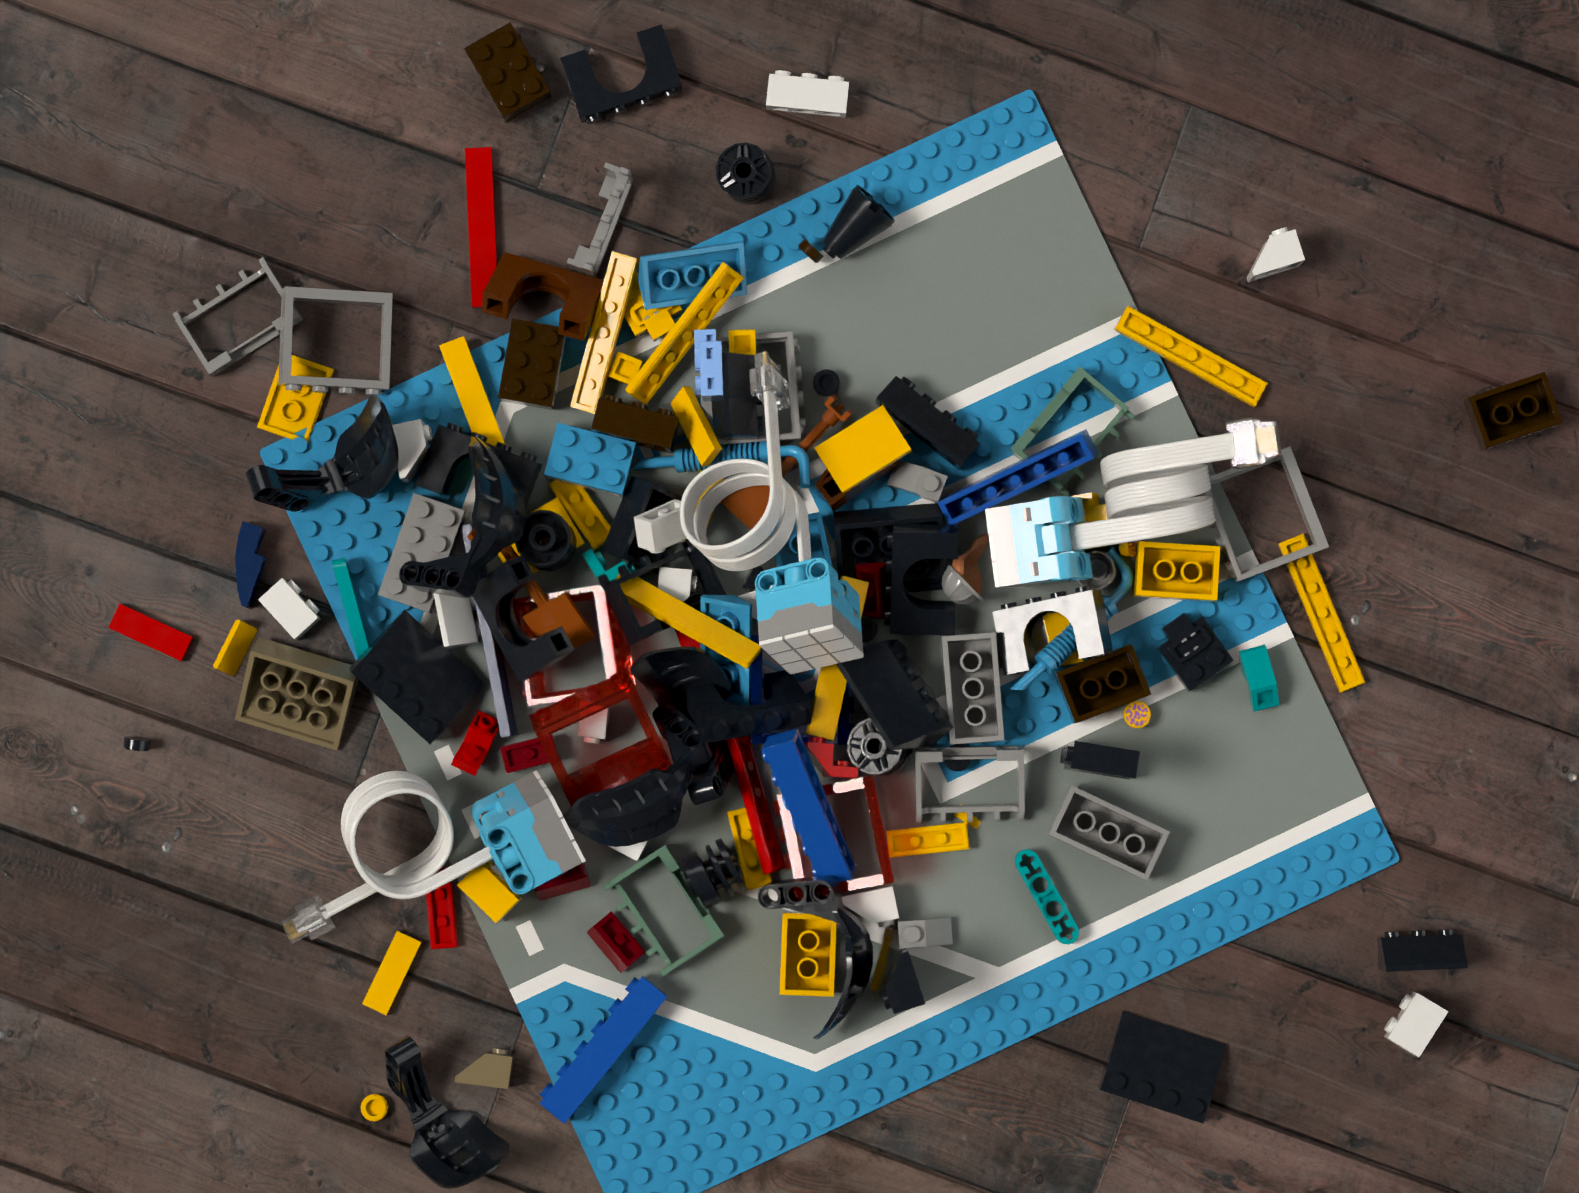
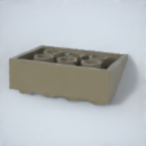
M259 637L250 651L235 720L337 751L359 679L350 672L349 668L352 666L350 664Z

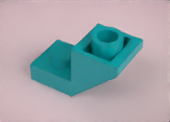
M590 549L582 554L597 579L598 576L606 574L609 581L614 580L619 575L618 567L625 565L630 573L636 571L632 563L627 566L624 561L605 571L603 567L607 566V563L600 551L594 553Z
M1265 644L1239 651L1241 672L1248 684L1250 705L1253 711L1278 706L1277 682Z

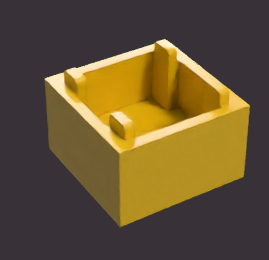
M488 861L471 870L457 886L495 923H498L522 898L519 894L514 893L509 885L491 868L494 863Z

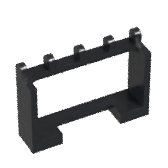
M688 539L682 543L683 550L673 553L669 546L662 552L665 558L651 563L647 555L640 557V563L643 568L630 573L625 565L618 567V572L621 576L619 579L616 578L609 581L606 574L598 576V581L630 646L671 626L657 619L640 627L620 586L621 584L687 555L706 594L726 595L709 559ZM701 600L690 605L701 612Z

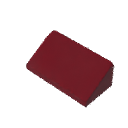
M886 563L857 564L856 578L869 582L862 616L883 619L885 618V609H890V599H885L886 583H890V575L886 574Z
M585 862L536 887L535 891L538 899L542 901L590 887L591 884Z
M612 911L587 931L590 938L620 973L646 953Z

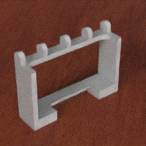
M606 162L604 165L606 177L599 192V197L608 200L590 244V249L579 245L574 260L571 258L567 260L570 271L595 278L633 184L630 170Z
M264 257L258 259L262 266L259 271L247 277L242 269L238 273L243 281L226 292L221 284L215 286L220 295L202 306L198 298L193 300L197 310L182 318L178 311L173 313L176 323L212 377L280 335L281 317L274 320L271 326L229 352L225 351L209 361L187 327L188 323L266 274L281 296L283 287ZM293 305V326H295L303 319Z
M1022 745L914 748L916 823L922 822V814L940 813V823H946V813L967 812V822H973V812H994L995 822L1000 821V812L1006 811L1018 812V821H1024V749ZM965 759L1017 761L1018 804L922 806L921 763Z

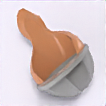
M983 534L974 539L966 554L959 555L958 559H953L952 566L948 565L942 577L943 591L955 603L969 604L977 599L982 603L985 601L980 596L982 580L978 568V559L988 545V534Z

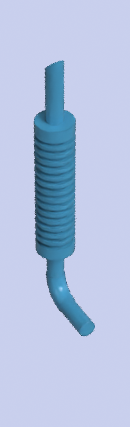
M767 441L754 442V444L749 442V445L748 443H739L738 446L737 444H733V446L731 444H728V446L722 445V450L709 466H701L691 447V449L685 448V450L684 448L675 449L674 456L644 458L636 464L634 470L675 466L677 473L686 472V469L688 472H691V470L697 471V469L701 471L702 468L705 470L714 464L731 459H753L768 465ZM797 445L780 446L781 457L790 456L798 460L800 488H809L810 460L808 454Z
M1113 546L1109 547L1105 552L1114 560L1115 567L1119 570L1122 580L1119 587L1108 597L1102 594L1107 621L1118 612L1115 604L1130 591L1133 584V572L1130 566ZM1071 623L1035 656L1037 664L1010 690H1025L1044 671L1052 674L1061 663L1065 662L1076 651V640Z

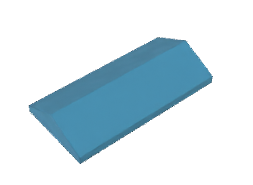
M740 241L640 256L638 282L644 309L692 303L722 262L744 277L730 297L747 295L744 242Z
M735 595L701 596V612L752 640L751 603ZM700 643V649L708 652L716 660L731 682L732 690L726 701L747 706L751 705L752 663L746 669Z

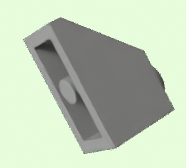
M897 460L898 466L893 468L887 485L937 503L948 476L919 465Z
M951 917L897 921L899 949L953 944Z

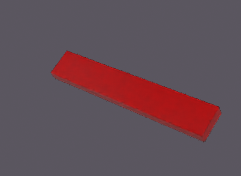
M492 147L465 148L472 308H482L483 291L497 267Z
M743 736L727 739L763 874L785 869L750 737Z

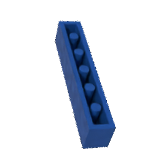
M1087 429L952 492L944 496L937 503L948 525H954L1094 459L1098 452Z
M798 728L768 736L762 748V756L765 763L770 765L774 785L780 788L783 806L786 810H789L792 816L793 829L796 833H799L802 839V849L805 856H809L814 877L831 876L839 884L852 881L857 866Z
M642 976L640 980L634 977L625 988L629 993L623 1001L617 998L608 1009L611 1015L606 1022L600 1019L591 1030L594 1036L589 1043L584 1040L573 1052L577 1055L576 1059L571 1064L566 1061L556 1073L560 1076L558 1081L554 1085L549 1082L539 1094L543 1098L539 1104L562 1123H566L668 997L667 994L645 976Z

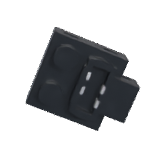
M1185 613L1161 628V631L1168 640L1157 649L1187 692H1190L1234 661L1203 616L1191 623Z

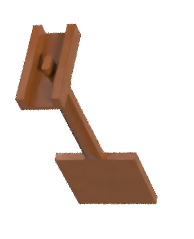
M837 394L830 396L824 403L828 410L821 416L823 419L802 440L798 447L807 452L830 426L834 427L839 420L843 422L850 420L856 412L850 409L844 413L842 409L845 406L841 403L838 406L835 404L840 397ZM788 456L781 463L782 477L798 462L796 458ZM759 485L740 489L725 497L721 503L751 530L759 522L766 510L770 486Z
M475 529L467 535L470 541L476 536ZM511 545L500 551L507 561L518 557ZM535 580L525 586L538 607L525 614L523 619L537 638L562 626L575 649L596 636L566 591L549 600Z

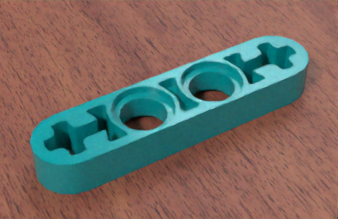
M345 557L332 560V565L356 654L359 658L368 649L369 644Z
M1028 849L1019 851L1015 856V866L1055 938L1063 944L1074 943L1079 936L1078 926L1038 855ZM1023 854H1026L1027 857L1033 856L1032 867L1034 870L1040 867L1042 871L1033 874L1028 880L1025 874L1030 873L1029 869L1026 866L1021 867L1019 864L1022 861L1021 856ZM1038 877L1045 878L1048 883L1047 889L1042 893L1035 892L1032 887L1034 879ZM1057 901L1060 904L1061 911L1057 916H1049L1046 913L1045 909L1048 902ZM1065 914L1068 919L1063 920L1066 927H1073L1074 929L1071 932L1072 938L1069 940L1066 937H1060L1059 933L1062 932V928L1059 923L1055 927L1052 924V921L1061 919Z

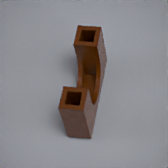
M504 252L483 291L482 312L508 319L515 303L521 296L535 291L549 292L559 296L565 302L559 316L558 334L584 341L593 323L604 280Z

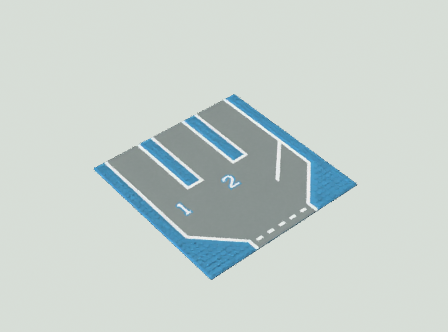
M1032 90L1023 91L689 248L744 242L747 295L729 297L705 329H716L717 337L728 336V330L755 329V334L793 331V338H799L800 354L794 355L795 365L801 364L802 380L797 381V391H803L804 407H799V418H805L806 434H801V441L780 442V446H798L823 419L821 416L828 410L824 403L829 397L820 396L813 388L814 376L821 370H832L839 377V389L834 395L837 394L840 399L835 404L837 406L840 403L845 406L842 409L844 413L850 409L856 412L850 420L845 422L839 420L834 427L830 426L806 452L810 460L809 488H800L798 462L783 477L801 496L808 514L821 511L832 567L837 571V575L833 511L815 486L826 470V466L814 448L879 408L875 403L876 398L895 376L900 379L903 376L909 379L916 386L913 390L921 396L924 393L929 395L937 402L935 407L942 413L947 410L958 419L956 424L963 430L968 427L979 436L977 438V441L980 443L960 470H958L890 415L912 452L899 460L948 476L939 500L952 492L1020 461L1009 451L1026 429L1030 427L1079 367L1084 369L1129 407L1128 410L1136 417L1131 421L1123 415L1113 427L1120 434L1119 438L1115 439L1108 433L1096 447L1103 457L1100 460L1094 457V459L1083 463L1078 468L1086 475L1083 480L1073 474L1063 488L1071 494L1070 496L1091 492L1098 493L1099 504H1106L1104 495L1107 490L1103 487L1100 466L1103 458L1124 450L1199 438L1160 356L1114 331L1125 308L1130 306L1137 310V307ZM859 185L869 192L873 199L892 215L895 222L891 227L842 259L837 256L832 259L822 249L825 245L822 239L852 189ZM803 239L807 240L824 256L819 263H815L798 248ZM691 303L680 305L683 312L672 317L674 323L679 320ZM563 308L533 322L559 327V316ZM623 317L610 369L618 351L643 361V366L665 336L654 342L647 331L636 338L625 317ZM591 327L584 341L566 336L553 410L503 402L498 399L510 332L470 351L505 444L512 447V453L519 456L522 451L537 457L535 462L542 464L525 509L526 515L557 497L548 485L554 480L546 479L544 476L557 423L592 431L591 427L595 414L570 407ZM785 343L756 345L755 363L761 362V365H763L764 357L768 356L776 366L775 383L779 433L792 432ZM694 344L647 403L649 410L658 412L659 408L674 412L670 403L683 386H691L701 406L700 395H697L695 376H699V373L695 371ZM729 347L723 348V352H729ZM446 363L398 384L387 391H383L381 395H376L386 406L392 425L421 419L426 425L428 424L431 427L434 438L438 425L447 427L449 422L462 427L463 434L472 435ZM761 368V379H756V389H762V405L757 406V416H763V432H758V435L766 434ZM607 376L602 395L603 399L606 398V395L621 398L623 404L632 405L633 401L642 403L625 391V388L628 386L627 384ZM1082 380L1023 452L1027 456L1033 455L1087 429L1094 442L1118 414L1119 410ZM368 399L315 423L308 443L304 439L307 428H304L294 433V435L300 437H296L293 440L285 437L262 448L260 456L265 466L280 470H318L326 461L334 457L340 435L356 421ZM712 401L714 434L716 438H724V401ZM680 422L672 454L637 445L628 483L631 476H634L683 496L689 483L700 473L698 469L697 471L691 470V472H688L686 469V472L677 473L675 466L634 470L636 464L644 458L674 456L675 449H691L692 446ZM469 456L463 459L457 466L446 496L415 485L424 464L423 461L412 480L407 483L400 479L397 468L389 483L374 498L365 499L351 492L320 496L310 503L308 507L297 512L286 510L355 660L358 657L332 565V560L345 557L369 646L404 609L443 644L436 605L432 614L381 597L378 593L413 493L465 510L467 515L463 525L473 524L475 478ZM788 456L781 457V463H782ZM1211 462L1204 463L1208 465L1209 477L1215 475L1216 473ZM891 470L835 512L931 504L934 502L887 485L892 473ZM1070 470L1053 478L1060 483ZM1045 481L990 508L1038 501L1039 499L1062 495ZM1221 483L1212 485L1210 489L1241 571L1258 566L1257 558ZM585 489L611 526L622 498ZM720 502L715 507L707 527L708 545L730 543L747 534L750 529ZM985 510L954 524L958 525V556L966 554L974 539L983 534H988ZM942 513L943 524L948 525ZM570 515L569 517L585 544L576 549L571 561L562 569L552 572L539 570L534 573L535 581L549 600L566 591L596 636L575 648L573 652L538 676L519 683L503 654L518 735L502 737L499 731L476 776L452 766L451 763L463 743L468 728L478 710L497 719L482 636H479L480 643L448 649L479 677L483 684L431 744L426 742L370 690L407 771L426 780L435 789L449 813L454 829L453 848L448 858L451 866L486 848L479 835L480 832L471 817L472 805L476 801L536 770L553 795L563 815L573 806L577 799L587 794L617 787L636 779L650 769L667 770L668 766L673 764L668 743L661 736L652 717V713L658 704L646 687L631 674L630 667L644 653L681 647L675 629L670 627L630 646L598 579L582 554L590 549L594 553L600 551L607 563V566L603 567L605 571L624 560L601 551L603 545L594 550ZM1206 526L1184 533L1140 541L1216 546L1215 538H1218L1215 528ZM462 529L452 556L466 553ZM988 541L985 551L978 559V568L982 580L980 596L985 601L982 603L977 599L969 604L955 603V635L996 632L992 612L1001 610V605L1016 602L1017 606L1025 605L1026 599L1041 597L1043 601L1051 599L1050 594L1066 591V594L1070 595L1076 593L1075 588H1079L1081 585L1077 581H1063L1024 588H996L990 542ZM682 543L670 546L673 553L684 549ZM1119 544L1084 550L1085 553L1094 550L1105 552L1109 547L1113 546L1133 572L1132 588L1115 604L1118 612L1110 617L1107 622L1113 651L1130 644L1133 645L1151 695L1136 701L1143 702L1149 707L1151 712L1150 720L1142 728L1128 726L1123 718L1124 709L1128 705L1126 704L1073 724L1054 673L1083 662L1058 667L1052 674L1044 671L1025 690H1010L1026 673L1004 675L996 634L1004 741L958 745L965 747L1023 746L1025 814L1024 821H1018V812H1000V821L994 822V812H973V815L981 823L977 829L967 824L970 849L889 858L886 831L964 822L954 816L955 813H946V823H940V813L922 814V822L916 823L914 748L909 763L901 771L892 775H873L858 769V778L823 777L814 766L857 866L853 880L839 884L841 896L893 886L899 915L898 919H894L895 926L890 925L879 928L878 923L872 924L843 905L846 910L855 915L865 925L873 944V966L869 983L858 1003L838 1025L817 1040L813 1039V1037L823 1030L843 993L847 976L846 938L840 932V925L837 923L834 997L779 995L783 912H804L787 908L766 909L762 907L758 901V892L762 887L740 891L734 881L730 883L735 894L732 897L724 887L720 888L719 893L722 902L708 908L725 936L662 977L659 972L667 967L658 951L650 956L645 953L625 971L620 973L587 934L590 928L612 911L645 952L654 947L643 928L634 934L631 931L639 922L629 907L626 906L620 911L617 910L616 906L624 902V899L616 887L613 886L605 891L602 886L664 845L667 846L684 873L686 871L681 863V858L696 851L703 860L708 859L705 846L709 844L714 854L719 853L720 851L715 841L720 838L732 849L739 862L727 814L728 811L745 808L735 768L722 798L695 805L691 801L687 789L682 799L680 818L676 826L666 833L650 839L638 861L607 845L600 844L568 826L586 860L585 866L591 884L588 888L542 901L538 899L534 888L525 894H519L522 898L520 902L498 923H495L465 894L553 1085L560 1078L556 1073L567 1061L571 1064L576 1059L577 1055L573 1052L584 1040L589 1043L593 1038L594 1034L591 1030L599 1020L602 1019L606 1022L610 1017L611 1013L608 1009L616 999L619 998L623 1001L629 992L625 988L634 977L640 980L642 976H645L668 995L569 1118L603 1192L700 1193L1397 863L1399 861L1398 853L1264 573L1235 582L1234 578L1230 579L1227 575L1224 564L1228 562L1225 554L1221 553L1217 601L1206 602L1134 597L1136 555L1134 557L1122 556L1119 551ZM498 554L486 564L488 574L503 564ZM687 555L661 566L689 569L693 571L692 576H697ZM772 557L760 566L764 570L776 568L775 558ZM945 559L946 569L948 565L952 566L953 559ZM710 561L726 595L740 596L753 592L742 587L750 569L745 571H727L715 566ZM633 564L636 571L642 568ZM1117 568L1114 581L1101 590L1102 594L1107 597L1121 583V574ZM649 571L639 577L658 588L659 574ZM698 576L696 593L691 592L690 597L697 594L707 595ZM523 587L518 591L514 599L515 617L521 629L530 637L537 639L523 619V616L537 608L538 605L527 589ZM943 590L909 592L921 600L952 601ZM630 604L640 627L655 621V617ZM474 610L475 620L477 621L479 620L477 610ZM1185 613L1191 623L1203 616L1234 660L1190 692H1187L1157 649L1168 640L1161 631V628ZM1043 617L1037 623L1033 635L1036 655L1049 644ZM752 618V641L759 644L758 621ZM873 618L878 626L877 635L872 641L863 643V648L883 640L898 639L906 647L907 655L912 663L920 669L921 677L926 685L934 691L935 699L940 707L946 710L941 648L942 635L890 634V625H884V618ZM1265 644L1277 682L1279 705L1254 712L1250 705L1248 684L1241 672L1239 651ZM761 648V652L752 662L751 705L767 701L764 697V674L785 670L763 648ZM820 668L793 674L811 700V708ZM848 682L846 683L834 741L825 739V743L834 744L833 761H849V767H856L851 762L847 753V741L852 729L859 722L870 717ZM581 703L611 708L606 740L600 739L599 744L583 742L584 737L578 736ZM808 725L749 735L785 864V869L770 873L772 881L814 877L809 856H805L802 849V839L799 833H796L793 829L792 816L789 810L784 808L780 788L774 785L770 765L765 763L762 756V748L767 737L798 728L803 742H809V737L814 736L806 735ZM946 733L932 746L926 747H950L952 745H949L948 733ZM553 734L559 758L558 761L506 773L500 747ZM1078 741L1140 751L1136 779H1122L1064 770V764L1060 763L1062 747H1066L1069 742ZM880 742L879 745H878V750H879V752H880L881 749H882V743H881V742ZM971 759L966 769L957 772L950 770L945 765L944 760L943 762L921 763L922 806L1018 804L1017 761ZM1070 785L1170 831L1148 881L1047 835ZM419 795L429 819L437 832L439 824L437 806ZM490 811L483 812V813L480 815L479 819H481L484 814H486V813H488V812H490ZM1028 849L1038 855L1078 926L1079 936L1074 943L1063 944L1055 938L1015 866V856L1019 851ZM1026 854L1021 856L1020 866H1026L1030 871L1029 874H1025L1027 880L1033 874L1042 872L1040 867L1036 870L1032 867L1033 856L1027 857ZM659 856L619 882L672 963L712 937ZM490 860L494 863L491 868L506 882L494 860ZM469 872L458 877V881L460 882ZM522 877V878H520V879H518V880H513V882H519V881H521L524 877ZM1038 877L1034 879L1032 887L1035 892L1042 893L1047 889L1048 883L1045 878ZM820 885L821 893L829 897V888H822ZM795 886V895L803 899V890ZM769 889V897L777 901L778 895L776 891ZM1057 901L1048 902L1045 909L1046 913L1049 916H1057L1061 911L1060 904ZM1065 914L1061 919L1052 921V924L1055 927L1059 923L1062 928V932L1059 933L1060 937H1066L1069 940L1072 938L1071 932L1074 929L1073 927L1068 928L1064 924L1063 920L1068 919ZM951 917L953 944L906 948L909 952L925 1004L896 1014L893 1013L892 1009L886 1010L880 991L885 989L883 983L900 951L897 921ZM889 928L895 930L891 933L895 934L890 937H894L891 940L893 942L890 944L892 946L889 948L891 950L888 952L890 954L884 958L888 959L883 962L887 963L882 966L886 967L881 970H885L880 974L884 975L879 978L883 979L878 982L882 983L877 986L881 987L876 991H872L870 987L872 986L875 967L878 965L876 963L879 961L877 959L880 957L878 955L881 953L879 951L882 949L880 947L883 945L881 943L884 941L882 940L885 937L883 936L884 933H886L884 931Z

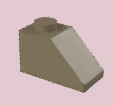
M492 1048V1052L485 1053L455 1076L454 1082L509 1089L514 1055H508L509 1050Z

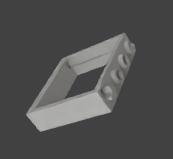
M284 287L281 295L278 386H286V390L302 391V387H312V392L328 393L329 388L339 389V394H355V390H365L366 395L369 396L381 395L382 391L389 390L393 293ZM293 301L382 306L379 381L291 376Z
M793 331L755 334L756 345L785 343L792 432L779 433L780 442L801 441V434H806L805 418H799V407H804L803 391H797V381H801L802 376L801 364L795 365L794 355L800 354L799 338H793ZM728 336L717 337V341L722 342L723 348L729 347ZM700 395L701 408L714 432L712 401H702ZM766 434L758 435V439L726 440L725 437L717 438L721 447L722 445L728 446V444L732 446L737 444L738 446L739 443H748L749 445V442L754 444V442L767 441Z
M1291 446L1210 476V485H1215L1280 460L1313 545L1241 571L1211 490L1197 495L1213 498L1212 502L1216 521L1209 525V527L1216 530L1218 538H1215L1216 546H1220V554H1225L1228 562L1224 564L1228 577L1230 579L1234 578L1235 582L1329 547Z

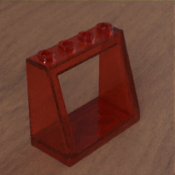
M601 585L546 593L547 599L551 600L566 591L573 603L595 599L607 684L547 693L544 672H542L538 676L524 681L523 697L527 701L528 706L637 691L635 677L630 672V667L633 664L630 644ZM531 596L514 599V613L519 626L527 635L537 639L523 619V616L537 608L538 605Z
M628 669L621 673H616L602 682L590 685L576 694L566 696L548 707L540 708L535 713L529 715L533 729L571 807L577 799L587 794L617 787L636 779L650 769L667 770L668 766L672 764ZM629 699L647 738L567 774L549 735Z
M873 775L822 785L826 796L864 788L881 874L839 882L841 893L893 883L894 877ZM777 794L778 800L773 801L776 817L781 816L783 827H778L781 843H787L788 853L783 854L786 870L792 869L794 879L805 878L796 833L792 826V816L789 810H786L783 806L782 794ZM821 885V893L824 896L830 895L829 888L826 885ZM795 886V895L803 899V890Z

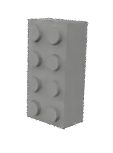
M413 493L378 595L432 614L435 606L434 594L421 592L402 583L399 577L400 569L408 561L429 562L452 556L467 512Z
M996 632L942 636L941 648L946 711L950 717L949 721L954 727L948 732L949 745L1004 741Z
M1070 785L1047 835L1148 881L1170 831Z

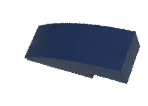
M242 521L236 547L235 575L241 606L250 609L268 559L258 555L266 529Z

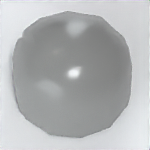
M1098 550L1086 552V554H1090L1093 578L1078 580L1077 582L1081 587L1091 586L1092 590H1102L1114 581L1116 575L1114 560L1106 552Z

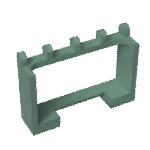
M1079 367L1009 451L1020 460L1028 457L1023 450L1082 380L1119 410L1118 414L1093 442L1095 448L1108 433L1115 439L1119 438L1120 434L1113 427L1123 415L1131 421L1136 416L1128 410L1129 407L1084 369ZM1097 450L1098 454L1095 457L1100 460L1103 455ZM1079 465L1070 469L1060 483L1055 478H1051L1046 482L1062 496H1070L1071 494L1063 486L1073 474L1081 480L1086 475L1078 469L1081 466Z
M666 845L602 886L605 891L613 886L616 887L624 899V902L616 906L617 910L620 911L626 906L629 907L639 922L631 931L634 934L643 928L654 947L646 951V954L650 956L658 951L667 967L660 970L659 974L661 977L725 936L709 910L704 908L699 897H694L683 875V870ZM658 856L672 874L712 936L673 963L619 883Z

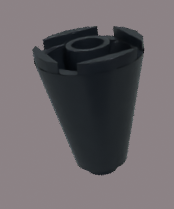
M857 185L852 189L822 239V242L825 244L822 249L832 259L836 256L842 259L891 227L895 220L880 203L878 204L869 192Z

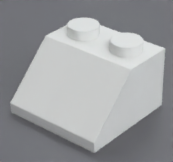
M1287 227L1275 230L1269 235L1247 276L1248 283L1297 268L1305 261L1295 229L1288 231Z
M421 419L392 425L398 445L399 460L397 468L399 477L404 483L412 480L425 460L430 443L433 440L431 427L428 424L426 425Z
M434 594L444 647L451 649L480 643L479 636L482 635L479 620H475L474 610H477L474 598L472 596L461 598Z
M1412 992L1411 995L1406 994L1399 1004L1401 1011L1396 1018L1392 1016L1386 1024L1384 1030L1387 1033L1384 1037L1411 1055L1420 1057L1448 1011L1422 995Z

